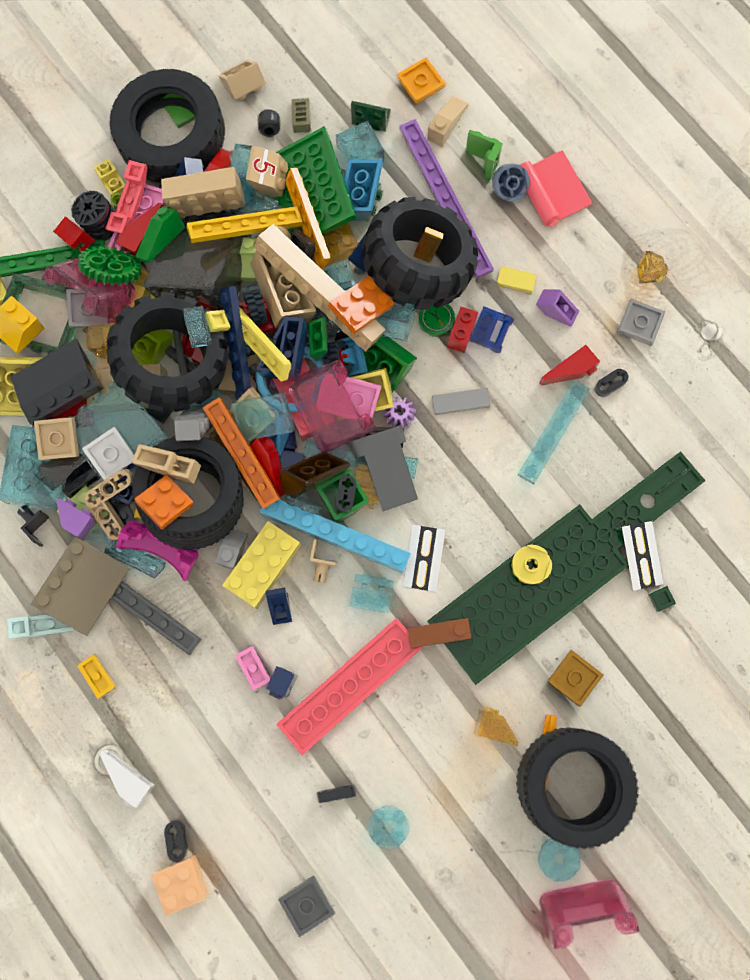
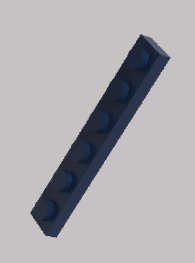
M236 287L220 289V302L230 325L229 330L226 331V337L230 351L229 360L233 370L232 379L236 389L235 398L238 400L251 388L237 290Z

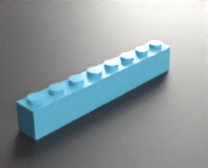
M282 500L276 501L265 509L261 507L259 510L263 517L318 538L321 541L403 574L411 553Z

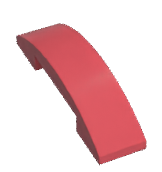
M129 160L124 174V178L127 181L116 212H111L106 230L121 234L125 227L133 222L145 188L146 164Z

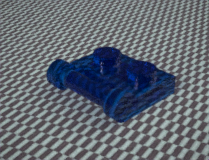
M483 306L470 341L489 348L495 353H501L502 343L514 319L511 316ZM499 320L503 324L498 333L496 341H490L497 321Z

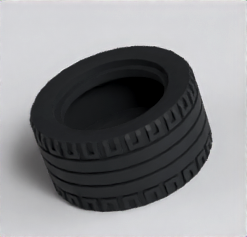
M174 436L154 445L153 448L174 452L177 456L196 460L201 465L200 471L207 472L215 477L221 484L218 498L209 509L195 516L178 517L162 530L135 503L146 528L163 544H168L176 549L182 548L183 550L206 548L224 539L234 529V526L237 525V521L241 517L242 507L244 506L241 476L237 464L229 451H226L224 447H221L214 440L204 437L200 440L176 441ZM137 465L134 477L132 478L134 502L137 496L165 475Z
M571 727L554 729L536 738L535 742L531 743L530 747L525 750V754L522 755L523 758L519 762L520 766L517 769L518 775H516L518 799L528 819L554 841L577 849L580 847L582 849L600 847L601 844H608L616 836H620V833L624 832L625 827L633 819V813H635V808L638 804L637 798L639 797L636 772L633 770V764L630 763L631 760L621 750V747L617 746L610 738L599 733ZM583 751L590 754L603 771L605 779L604 795L599 806L588 816L575 820L563 819L558 817L549 805L546 796V779L551 767L559 758L568 753Z

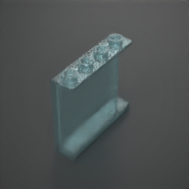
M115 382L108 386L109 390L104 394L100 392L92 398L94 402L89 406L85 404L77 410L78 414L75 416L79 453L103 481L104 479L82 450L83 447L113 427L119 430L134 453H136L139 444L153 447L167 436V433L159 427L141 403L136 404L125 396V390L118 387Z

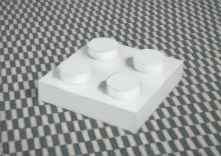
M113 427L82 448L104 480L130 465L135 455L116 427Z

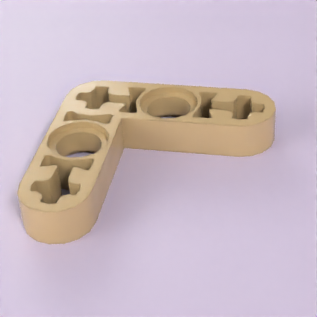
M128 469L118 471L89 490L84 496L86 505L106 535L112 540H118L119 533L125 525L108 500L132 485L134 474ZM126 475V481L118 484L117 481ZM107 483L113 486V493H108L105 490ZM98 493L102 495L98 497L95 501H92L91 499L94 495ZM103 509L109 512V519H104L101 516ZM115 528L119 529L117 533L113 532Z

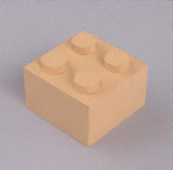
M196 855L159 869L151 875L165 916L203 901L209 895Z

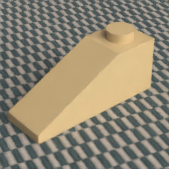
M452 96L429 125L427 139L443 147L468 107V103Z

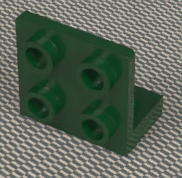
M356 101L351 102L353 125L386 132L391 109Z

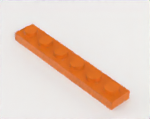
M219 397L204 406L205 413L230 455L234 458L261 507L265 509L280 500L279 494L223 400Z

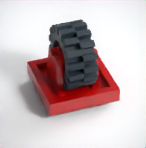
M259 289L244 292V301L239 302V307L264 334L277 331L278 328L274 327L268 306L263 296H261Z

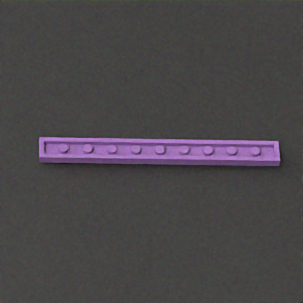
M414 119L400 125V131L438 205L446 208V206L457 213V218L460 221L465 220L472 229V238H476L478 248V265L474 273L476 279L492 273L494 268L417 120Z

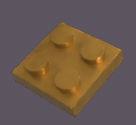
M570 650L547 682L577 706L581 707L604 674L573 650Z

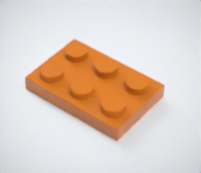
M368 276L330 301L328 307L355 334L391 309L395 303Z

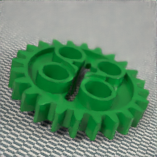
M99 246V249L92 247L91 250L86 248V251H81L78 258L79 271L83 272L84 276H88V279H95V282L103 281L104 285L108 282L111 286L114 283H117L119 286H121V283L126 285L129 282L134 283V280H138L141 274V264L139 263L140 260H137L135 256H130V252L124 253V249L117 250L116 247L110 249L109 246H106V248Z

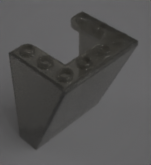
M182 220L185 228L161 251L143 287L155 298H159L161 292L175 293L174 298L179 296H188L192 299L203 297L216 310H223L222 303L220 302V289L236 287L239 301L242 279L240 278L242 271L240 249L243 238L251 237L252 234L191 243L187 223L196 221Z

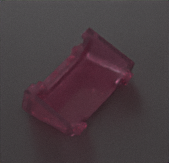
M79 257L46 268L41 280L49 285L59 284L72 289L81 288L87 292L83 301L84 307L94 316L115 319L124 307L131 305L136 293L135 287L131 282L128 285L121 283V286H119L117 283H114L111 286L108 282L104 285L103 281L95 282V279H88V276H84L83 272L79 271Z
M341 360L304 372L289 388V395L318 448L323 453L337 449L362 437L375 428L373 419L368 414L359 415L343 385L346 381L347 370Z
M612 879L546 891L539 898L545 934L554 949L564 948L572 943L573 926L614 918L615 926L621 933L633 934L639 932L636 917L620 885Z

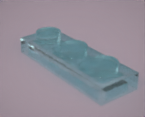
M112 540L104 550V553L154 579L163 571L166 562L141 550L117 549L118 540Z

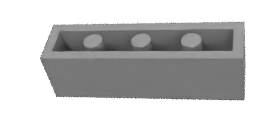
M206 405L190 406V409L184 410L174 420L176 441L200 440L212 426L210 419L203 409Z

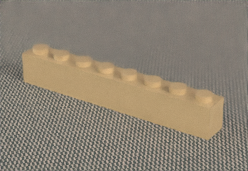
M274 224L258 236L254 245L257 252L263 255L274 268L278 269L288 281L294 284L302 294L309 298L316 307L324 312L359 347L366 352L379 340L386 329L376 320L353 334L328 307L329 302L345 291Z

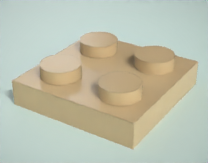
M75 417L34 421L39 460L79 456Z

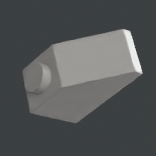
M234 529L231 530L220 545L215 563L222 567L234 569L242 557L248 533Z

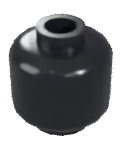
M272 109L261 111L257 119L259 132L266 137L277 135L281 128L279 114Z

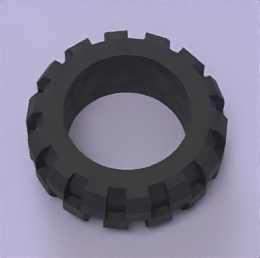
M404 197L398 202L394 200L373 216L363 239L362 255L367 275L373 277L375 284L383 292L391 295L394 302L403 306L406 303L412 304L414 309L427 310L432 305L435 308H439L453 302L454 299L460 297L465 291L478 265L476 238H472V229L466 221H460L457 218V213L448 206L443 208L437 205V201L427 198L419 201L415 197ZM426 227L443 233V239L436 254L444 266H426L412 260L400 250L396 241L406 240L419 243Z
M164 292L160 293L159 298L152 299L149 294L134 300L133 308L128 305L115 317L116 323L110 327L107 337V363L110 366V374L115 384L123 388L125 396L136 404H140L142 401L147 403L148 409L163 412V407L174 408V412L190 409V404H202L212 396L214 389L219 388L225 375L229 356L227 352L228 340L225 331L210 332L204 316L206 312L210 311L208 308L203 311L199 308L200 302L188 296H185L184 300L174 298L175 293ZM169 329L189 336L200 348L203 360L197 368L185 375L164 377L153 374L143 368L135 359L132 349L144 335L156 330Z

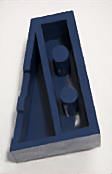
M285 316L273 337L274 341L272 343L291 363L288 380L299 381L309 326L304 318ZM263 361L258 365L256 371L261 377L278 379Z

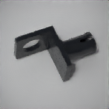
M28 505L21 506L25 512L18 509L17 513L26 523L20 529L33 543L43 547L44 545L33 533L49 519V516L41 510L34 514Z

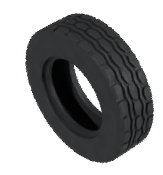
M158 69L147 72L129 82L117 95L118 97L112 105L109 125L113 141L127 165L129 160L147 165L146 179L161 182V179L174 177L184 157L202 160L204 171L223 146L225 124L218 100L208 84L196 75H192V73L178 69ZM171 93V94H176V95L182 96V97H184L185 99H181V98H164V99H161V98H163L164 96H166V95H168V94ZM165 106H180L195 115L193 129L187 137L176 144L157 146L141 138V130L146 119L152 113Z

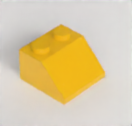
M11 296L0 306V339L18 354L45 328L31 312Z

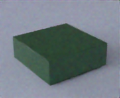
M668 586L648 594L657 612L676 604Z

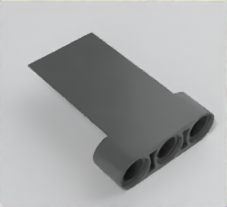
M401 425L349 442L354 458L365 456L382 511L418 500L401 447V443L406 442Z

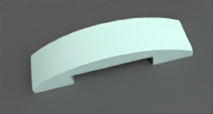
M48 614L7 619L9 639L76 631Z

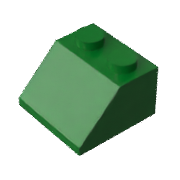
M351 469L316 487L320 499L332 520L336 523L351 517L369 503ZM350 475L356 480L353 508L348 513H341L336 508L338 485L343 476ZM346 480V483H342V485L345 486V492L347 493L349 487H353V485L350 484L349 480ZM344 496L343 502H339V504L342 505L343 509H345L347 505L350 506V504L347 503V496Z

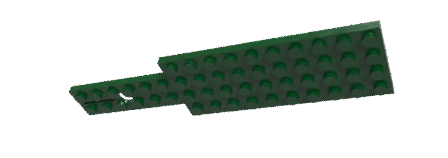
M680 451L593 519L579 504L529 542L526 546L537 545L544 548L552 561L551 573L541 583L529 585L519 581L512 572V559L514 556L512 555L427 621L428 624L468 618L471 639L443 644L472 682L477 685L629 566L617 550L625 544L622 527L655 521L706 480ZM650 494L653 496L655 501L652 508H645L641 504L640 499L642 495ZM531 559L530 562L526 563L529 566L528 569L537 568L534 560Z

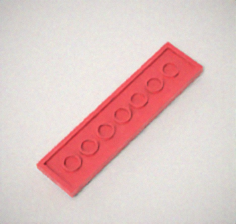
M396 618L276 725L299 753L304 755L423 647L410 648L408 630Z

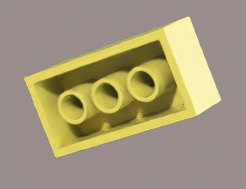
M267 521L222 586L258 609L266 598V590L273 588L302 545L299 541Z

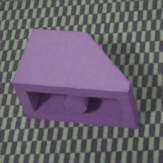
M543 289L536 303V306L546 316L567 326L573 325L579 313V310L561 290Z

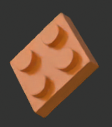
M165 475L135 498V503L161 530L194 505L193 501L168 475Z

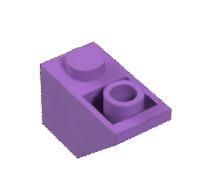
M58 498L57 506L61 527L84 541L96 523L92 518L93 514L84 508L81 511L75 508L77 504L69 499L64 501Z

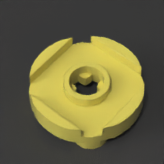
M528 545L519 549L513 556L512 572L519 581L525 584H539L550 575L552 561L544 548L537 545ZM531 559L534 560V564L537 565V568H533L532 570L528 569L529 566L526 565V563L530 562Z

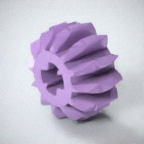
M397 396L396 402L393 401L394 407L385 409L387 412L384 413V417L388 418L387 424L393 422V428L400 424L402 429L404 428V423L410 426V420H415L413 414L416 413V409L411 408L413 403L409 402L406 404V397L400 401V398ZM398 410H401V416L397 413Z

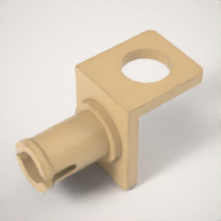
M314 538L310 561H314L317 566L313 581L318 582L321 574L320 582L326 583L328 566H336L337 562L315 558L318 538Z

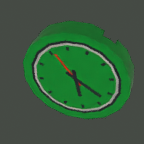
M449 304L439 308H435L432 305L427 310H420L418 323L420 328L428 333V335L440 337L446 335L452 329L455 323V313Z

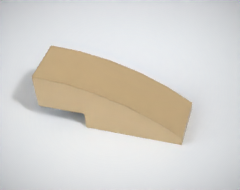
M141 444L138 445L132 463L192 484L195 483L201 467L194 459L177 456L174 452Z

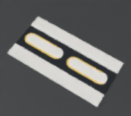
M652 521L622 527L633 591L662 585L663 579Z
M412 524L408 550L411 554L405 569L403 587L437 591L445 529Z

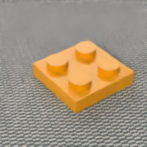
M427 57L397 74V79L415 104L442 90L446 85Z

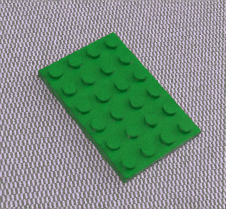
M325 126L275 152L280 154L288 163L285 179L291 168H298L322 236L357 218ZM285 183L282 197H274L277 209L294 207ZM300 226V227H294V228H287V230L289 231L290 235H291L292 229H299L300 231L303 232L301 226Z

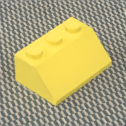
M386 368L350 376L351 378L381 385L375 411L394 407ZM337 415L338 420L348 418L341 415Z

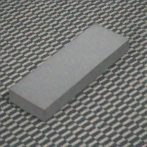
M488 388L432 395L435 415L489 408L491 406Z

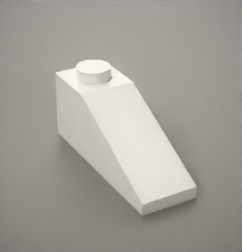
M109 750L101 751L102 761L118 795L123 798L122 802L130 808L141 806L155 785Z

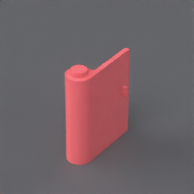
M563 150L533 165L530 161L520 164L522 168L527 170L529 175L528 189L526 188V193L544 226L553 227L560 220L593 204Z

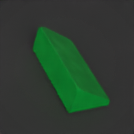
M326 317L309 322L310 357L316 361H319L328 352Z

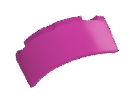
M136 520L129 521L119 533L116 548L119 550L135 549L159 556L170 563L185 582L199 556L198 551L195 549H176L168 544H163V542H160L149 532L144 523H139Z

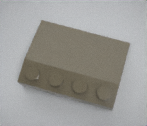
M74 536L30 605L81 634L88 636L130 568Z

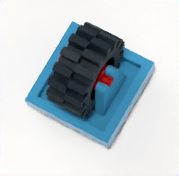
M350 337L327 343L328 352L323 356L326 370L348 377L368 372L363 349Z

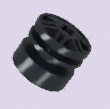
M87 191L79 195L71 208L72 217L75 222L94 240H106L113 236L114 232L106 230V226L111 212H116V209L98 191Z

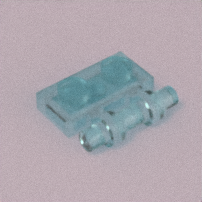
M356 574L354 582H360L362 585L361 588L353 587L350 607L388 614L392 594L385 593L384 590L385 587L393 588L394 581L387 580V577L376 578L370 577V574ZM368 584L379 586L378 591L367 589Z

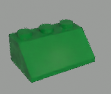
M384 333L366 352L363 350L368 372L382 368L387 369L392 393L407 376L417 360V357Z

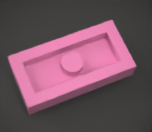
M254 646L235 655L253 691L269 683L270 677Z

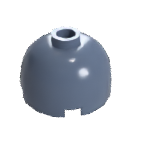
M515 163L500 166L492 178L494 193L499 198L509 202L522 198L525 195L526 188L528 189L529 187L527 170Z

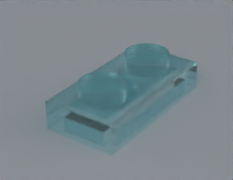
M203 306L183 309L192 348L212 345Z

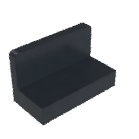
M88 459L61 478L59 483L63 487L61 490L65 496L71 499L83 487L91 486L102 477Z

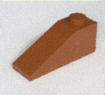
M468 618L408 628L410 648L471 639Z

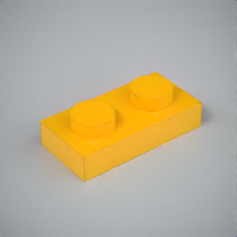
M93 654L77 665L97 699L102 698L116 688V685L96 654Z

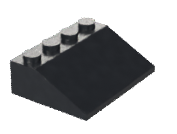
M77 339L70 341L11 376L20 407L30 425H34V421L53 419L104 389Z

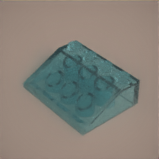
M12 425L0 486V501L13 505L58 509V498L65 499V494L61 489L66 487L72 457L39 460L35 428Z

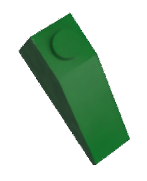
M163 206L151 218L135 256L137 260L150 263L185 228L176 209Z

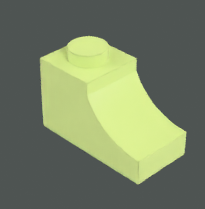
M258 237L243 238L239 252L242 260L240 278L243 282H257L250 263L256 252L254 245Z

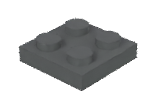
M314 875L278 898L299 937L335 914V910Z

